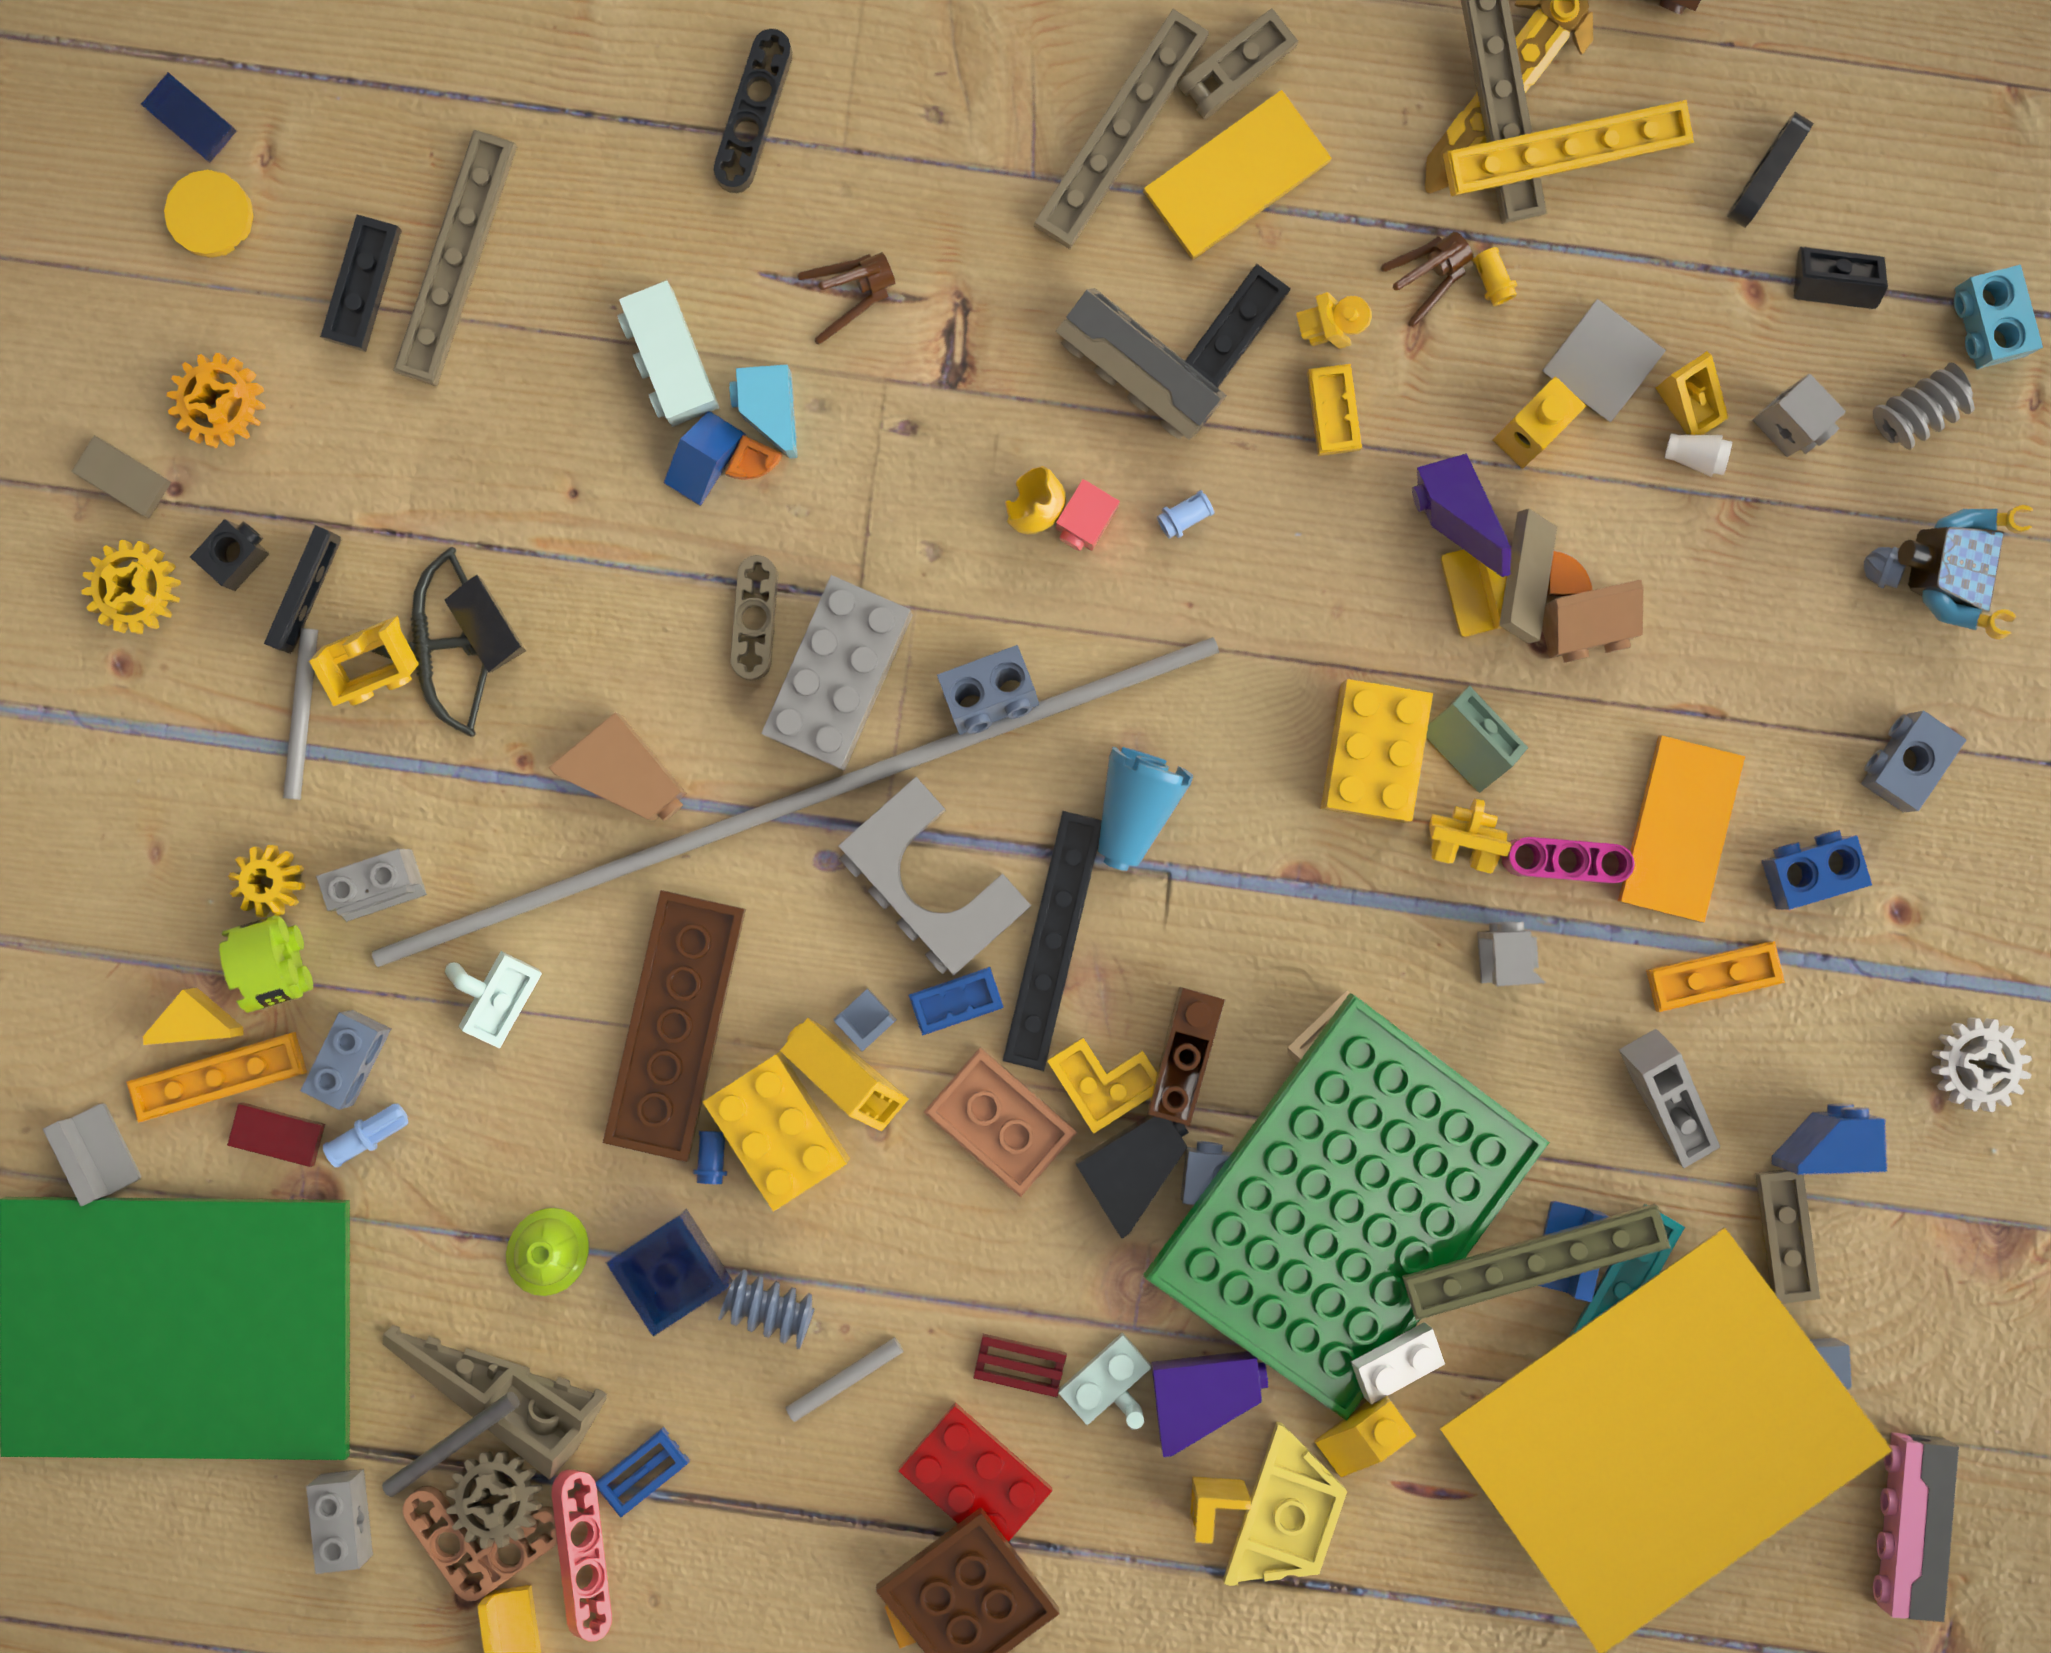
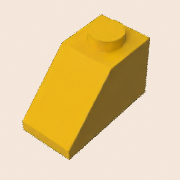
M1386 1396L1373 1404L1367 1401L1356 1409L1347 1421L1345 1419L1341 1420L1314 1440V1442L1341 1478L1384 1461L1415 1438L1416 1434L1389 1397Z

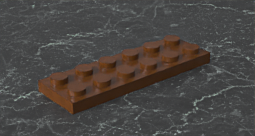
M660 890L603 1143L684 1162L689 1161L746 909Z

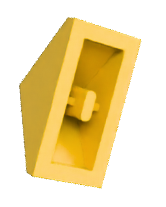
M1707 351L1655 387L1686 435H1704L1729 418L1713 357Z
M190 988L183 989L143 1035V1045L231 1038L244 1035V1031L240 1023L200 989Z

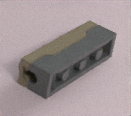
M1096 288L1087 289L1066 316L1067 319L1063 320L1056 330L1064 338L1061 344L1070 353L1078 358H1082L1084 355L1097 365L1094 371L1102 379L1111 385H1115L1117 382L1130 392L1127 397L1134 405L1145 412L1152 409L1163 418V421L1160 423L1161 426L1178 439H1181L1183 435L1188 440L1195 437L1204 426V423L1208 421L1227 396Z

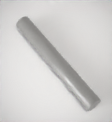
M895 1337L788 1405L786 1407L788 1415L796 1422L903 1353L902 1346Z

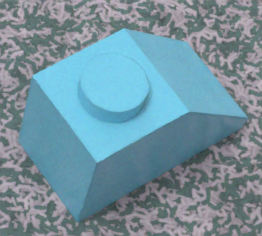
M788 365L736 368L737 381L730 382L732 408L739 407V412L743 419L788 458H798L792 373Z

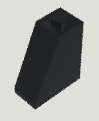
M1147 1115L1075 1160L1076 1166L1121 1239L1130 1234L1187 1149V1145L1182 1137L1189 1132L1184 1124Z

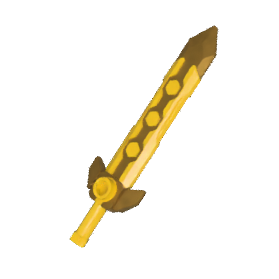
M1517 0L1515 2L1516 7L1533 10L1539 7V10L1534 12L1515 38L1525 93L1530 86L1535 84L1570 37L1571 32L1573 33V42L1580 55H1583L1592 43L1593 13L1588 12V0ZM1478 92L1466 108L1458 114L1426 157L1425 191L1429 194L1449 187L1443 153L1487 143Z

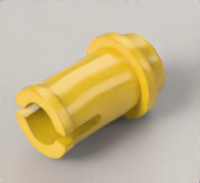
M1498 247L1487 249L1473 258L1472 261L1476 265L1487 290V293L1484 295L1486 300H1491L1493 306H1498L1517 296L1515 291L1517 283L1514 280H1510L1499 255Z

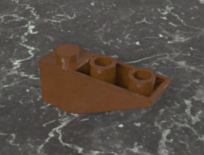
M1179 987L1148 1110L1149 1115L1190 1126L1225 999Z

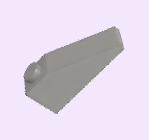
M1657 1029L1619 1049L1633 1083L1677 1161L1683 1168L1720 1148V1144L1681 1053Z

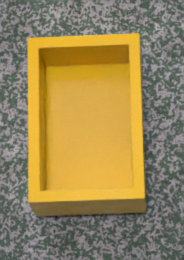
M1346 679L1341 683L1320 809L1401 823L1412 822L1433 693Z
M781 1051L703 1101L773 1212L845 1166L850 1160L845 1149Z

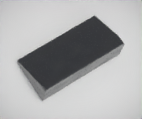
M1809 247L1799 248L1794 283V299L1868 309L1879 307L1888 289L1885 257Z
M478 575L470 578L444 600L488 673L493 672L526 652L483 579Z

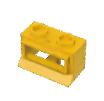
M398 615L323 646L309 660L333 707L349 701L351 706L360 704L374 695L373 690L385 685L388 690L399 688L412 680L410 675L419 665L401 631ZM382 645L386 647L393 661L392 663L351 680L349 679L341 662Z

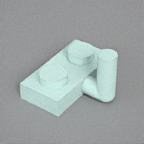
M502 951L484 982L468 975L460 964L456 962L448 964L445 974L458 990L475 997L459 1024V1028L469 1035L500 1048L542 974L540 970Z
M1121 1333L1059 1388L1058 1393L1086 1425L1091 1423L1114 1402L1125 1414L1128 1426L1132 1429H1139L1144 1423L1142 1408L1127 1390L1152 1367L1130 1340Z

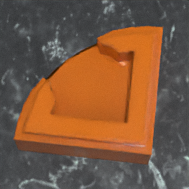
M743 435L725 474L728 477L740 480L761 477L770 472L779 463L783 454Z
M1554 551L1547 595L1570 596L1592 591V583L1585 568L1573 557Z

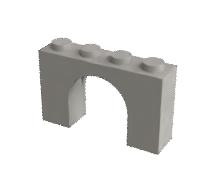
M915 777L839 845L845 853L839 859L855 877H858L861 873L867 877L873 884L868 892L884 909L892 905L902 917L896 923L913 942L918 937L924 941L931 949L925 956L939 972L943 974L949 969L954 975L1030 908L1031 905L1003 873L969 904L954 912L937 913L928 911L917 905L908 896L900 875L903 854L908 845L946 811L922 782Z

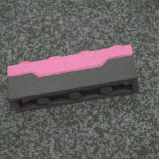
M1891 1432L1889 1446L1893 1451L1884 1457L1888 1478L1887 1488L1882 1490L1880 1497L1881 1511L1884 1514L1883 1532H1879L1877 1537V1553L1881 1561L1880 1573L1875 1576L1873 1582L1874 1598L1877 1601V1605L1893 1618L1906 1619L1908 1617L1914 1620L1944 1622L1959 1447L1943 1437L1906 1435Z

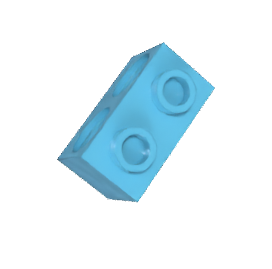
M2021 265L1970 277L1955 287V310L1958 316L1963 318L1967 332L1965 338L1966 351L1969 357L1974 359L1976 369L2023 358L2043 348ZM1983 289L1989 291L1994 296V306L1985 302ZM1995 330L2002 333L2005 337V348L1996 343L1994 339Z

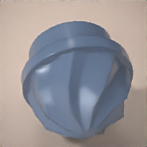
M1878 547L1865 558L1864 571L1866 577L1877 584L1879 588L1884 589L1885 585L1897 589L1906 566L1898 561L1899 548Z

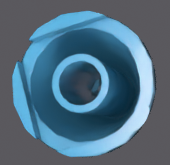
M1112 747L1108 761L1098 852L1105 856L1103 862L1106 865L1127 871L1129 865L1138 866L1190 787L1193 779L1192 773L1178 766L1175 774L1168 771L1169 767L1164 759L1130 748L1122 747L1120 751L1117 747Z

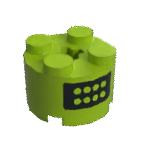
M271 916L222 932L221 935L228 937V940L219 942L222 969L229 989L239 987L244 999L237 1000L236 1002L245 1012H254L300 998L304 992L313 989L311 973L307 966H303L299 950L304 949V940L297 925L288 927L279 916Z

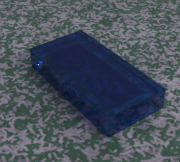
M169 72L141 103L146 110L209 163L237 132L232 125Z

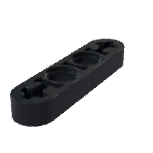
M770 28L763 30L753 41L714 162L713 170L718 184L722 189L730 193L745 191L750 187L754 179L792 62L793 52L789 38L778 29ZM773 42H776L782 55L775 54L770 65L772 73L765 70L767 56L763 48H771ZM756 81H765L772 87L770 96L761 102L754 101L748 96L749 87ZM752 121L759 127L758 134L752 141L744 142L735 136V129L741 122ZM730 146L742 152L739 165L742 172H744L743 176L736 175L733 181L728 180L727 173L724 171L725 167L732 168L736 160V153L733 149H729ZM745 153H752V154H751V156L749 157V156H747Z

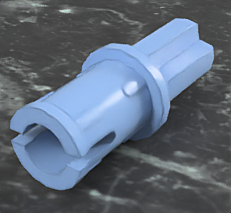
M392 1104L366 1121L359 1119L354 1122V1128L323 1144L325 1156L335 1168H338L367 1149L370 1151L377 1149L378 1142L407 1126L408 1116L399 1104Z

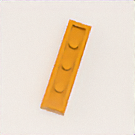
M292 1032L133 1079L126 1083L137 1122L140 1123L307 1073L296 1032Z

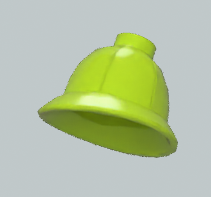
M546 1208L528 1215L512 1232L506 1250V1265L509 1275L515 1284L523 1291L539 1296L553 1295L567 1289L580 1276L587 1262L589 1239L586 1229L573 1213L560 1208Z

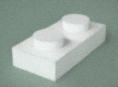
M1424 1322L1351 1361L1364 1398L1373 1404L1445 1365L1433 1329Z

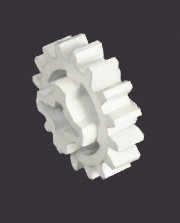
M1968 1018L1967 1027L1960 1023L1952 1024V1031L1955 1034L1953 1037L1942 1034L1939 1036L1940 1041L1945 1045L1944 1050L1932 1051L1933 1056L1941 1059V1065L1931 1068V1071L1944 1077L1937 1085L1938 1089L1943 1091L1953 1090L1948 1100L1956 1104L1964 1102V1108L1977 1111L1981 1106L1984 1111L1994 1112L1996 1102L2007 1107L2012 1105L2008 1094L2011 1092L2022 1095L2025 1091L2018 1084L2019 1079L2031 1078L2030 1073L2022 1070V1064L2032 1061L2031 1056L2021 1055L2019 1052L2026 1044L2025 1040L2019 1038L2010 1039L2014 1028L2005 1025L1999 1028V1022L1995 1019L1986 1018L1982 1023L1980 1018ZM1971 1040L1969 1046L1960 1050L1966 1042ZM2002 1049H2003V1051H2004V1053H2005L2006 1059H2005L2004 1055H2003L2002 1052H2001ZM1980 1059L1985 1061L1986 1064L1992 1065L1994 1069L1984 1068L1982 1070L1977 1065L1969 1063V1060L1978 1061ZM1956 1069L1958 1070L1959 1074H1960L1961 1077H1962L1961 1081H1960V1079H1959V1077H1958V1075H1957ZM2002 1079V1081L1995 1088H1993V1084Z

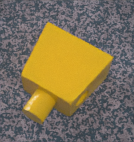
M1553 377L1492 440L1523 469L1586 406L1557 377ZM1517 432L1523 434L1529 440L1531 446L1521 441Z

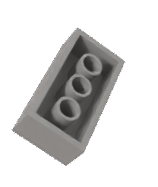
M831 575L761 734L845 771L913 617L911 609Z

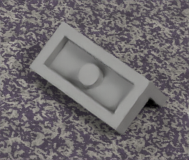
M98 1104L72 1118L57 1121L43 1128L81 1207L94 1200L105 1198L141 1179V1174L106 1104Z

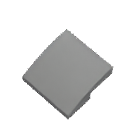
M1597 298L1572 330L1569 337L1544 367L1543 372L1551 378L1557 377L1581 401L1611 422L1650 373L1666 349Z

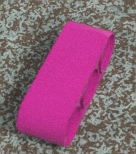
M1537 837L1513 839L1509 841L1511 842V848L1508 857L1501 855L1504 868L1516 876L1595 883L1623 882L1630 877L1635 866L1632 853L1622 845ZM1521 845L1528 846L1534 856L1532 864L1526 869L1521 868L1515 860L1516 850ZM1566 848L1570 849L1576 856L1575 867L1570 872H1565L1561 869L1558 862L1559 854ZM1608 852L1616 855L1619 862L1618 870L1611 876L1604 872L1601 864L1602 858Z

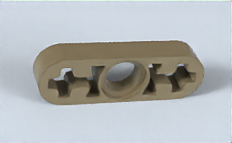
M753 555L746 558L740 564L737 574L731 666L740 677L750 681L763 678L769 672L772 661L778 572L774 564L768 558L761 555ZM756 565H762L763 571L770 574L769 579H764L760 583V594L762 596L769 594L767 602L759 598L744 600L745 592L754 595V582L747 578V573L754 572ZM752 606L761 607L766 612V623L758 630L747 629L743 624V614ZM742 634L750 638L765 637V644L755 643V654L762 658L763 661L762 665L754 666L753 672H747V666L740 663V657L748 656L749 642H740Z

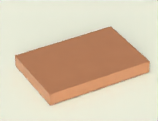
M981 1047L924 1111L930 1119L1019 1197H1022L1077 1133L1071 1125Z

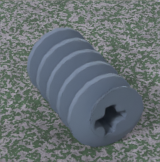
M743 1269L731 1283L718 1320H721L728 1311H731V1325L737 1326L746 1316L747 1330L753 1332L762 1322L764 1323L763 1334L766 1338H769L779 1328L780 1343H787L795 1334L796 1348L800 1350L815 1309L812 1308V1294L808 1293L798 1303L796 1302V1288L791 1287L784 1297H781L780 1282L775 1281L765 1291L764 1277L759 1275L749 1285L747 1284V1270Z

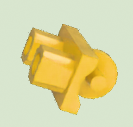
M1328 292L1315 296L1317 307L1296 313L1301 336L1304 340L1309 339L1312 346L1330 341L1339 349L1351 346L1350 338L1346 334L1354 335L1363 332L1369 326L1372 318L1369 304L1362 298L1347 296L1338 302Z
M1474 798L1470 809L1455 806L1452 818L1436 814L1431 815L1429 822L1432 837L1430 853L1433 860L1448 864L1454 863L1459 845L1473 848L1469 861L1470 867L1477 871L1491 874L1500 860V856L1508 857L1511 842H1507L1508 834L1506 831L1494 829L1498 816L1484 813V800Z

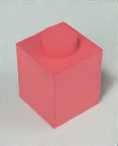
M1082 479L1056 522V530L1061 532L1059 539L1075 550L1081 551L1084 546L1092 551L1117 511L1120 501Z

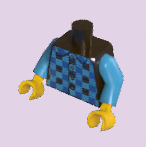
M2027 505L2016 506L2007 513H1998V509H1962L1939 519L1934 528L1920 530L1916 541L1906 540L1898 551L1899 563L1911 567L1908 581L1910 591L1922 596L1923 603L1940 622L1977 630V627H1983L1987 635L1993 639L2000 640L2007 637L2011 632L1998 629L1995 625V619L2013 622L2016 619L2013 612L2001 609L1994 612L1991 616L1982 614L1990 612L2004 532L1998 531L1997 526H2006L2013 533L2027 531L2032 526H2018L2014 522V514L2016 512H2032L2033 509Z

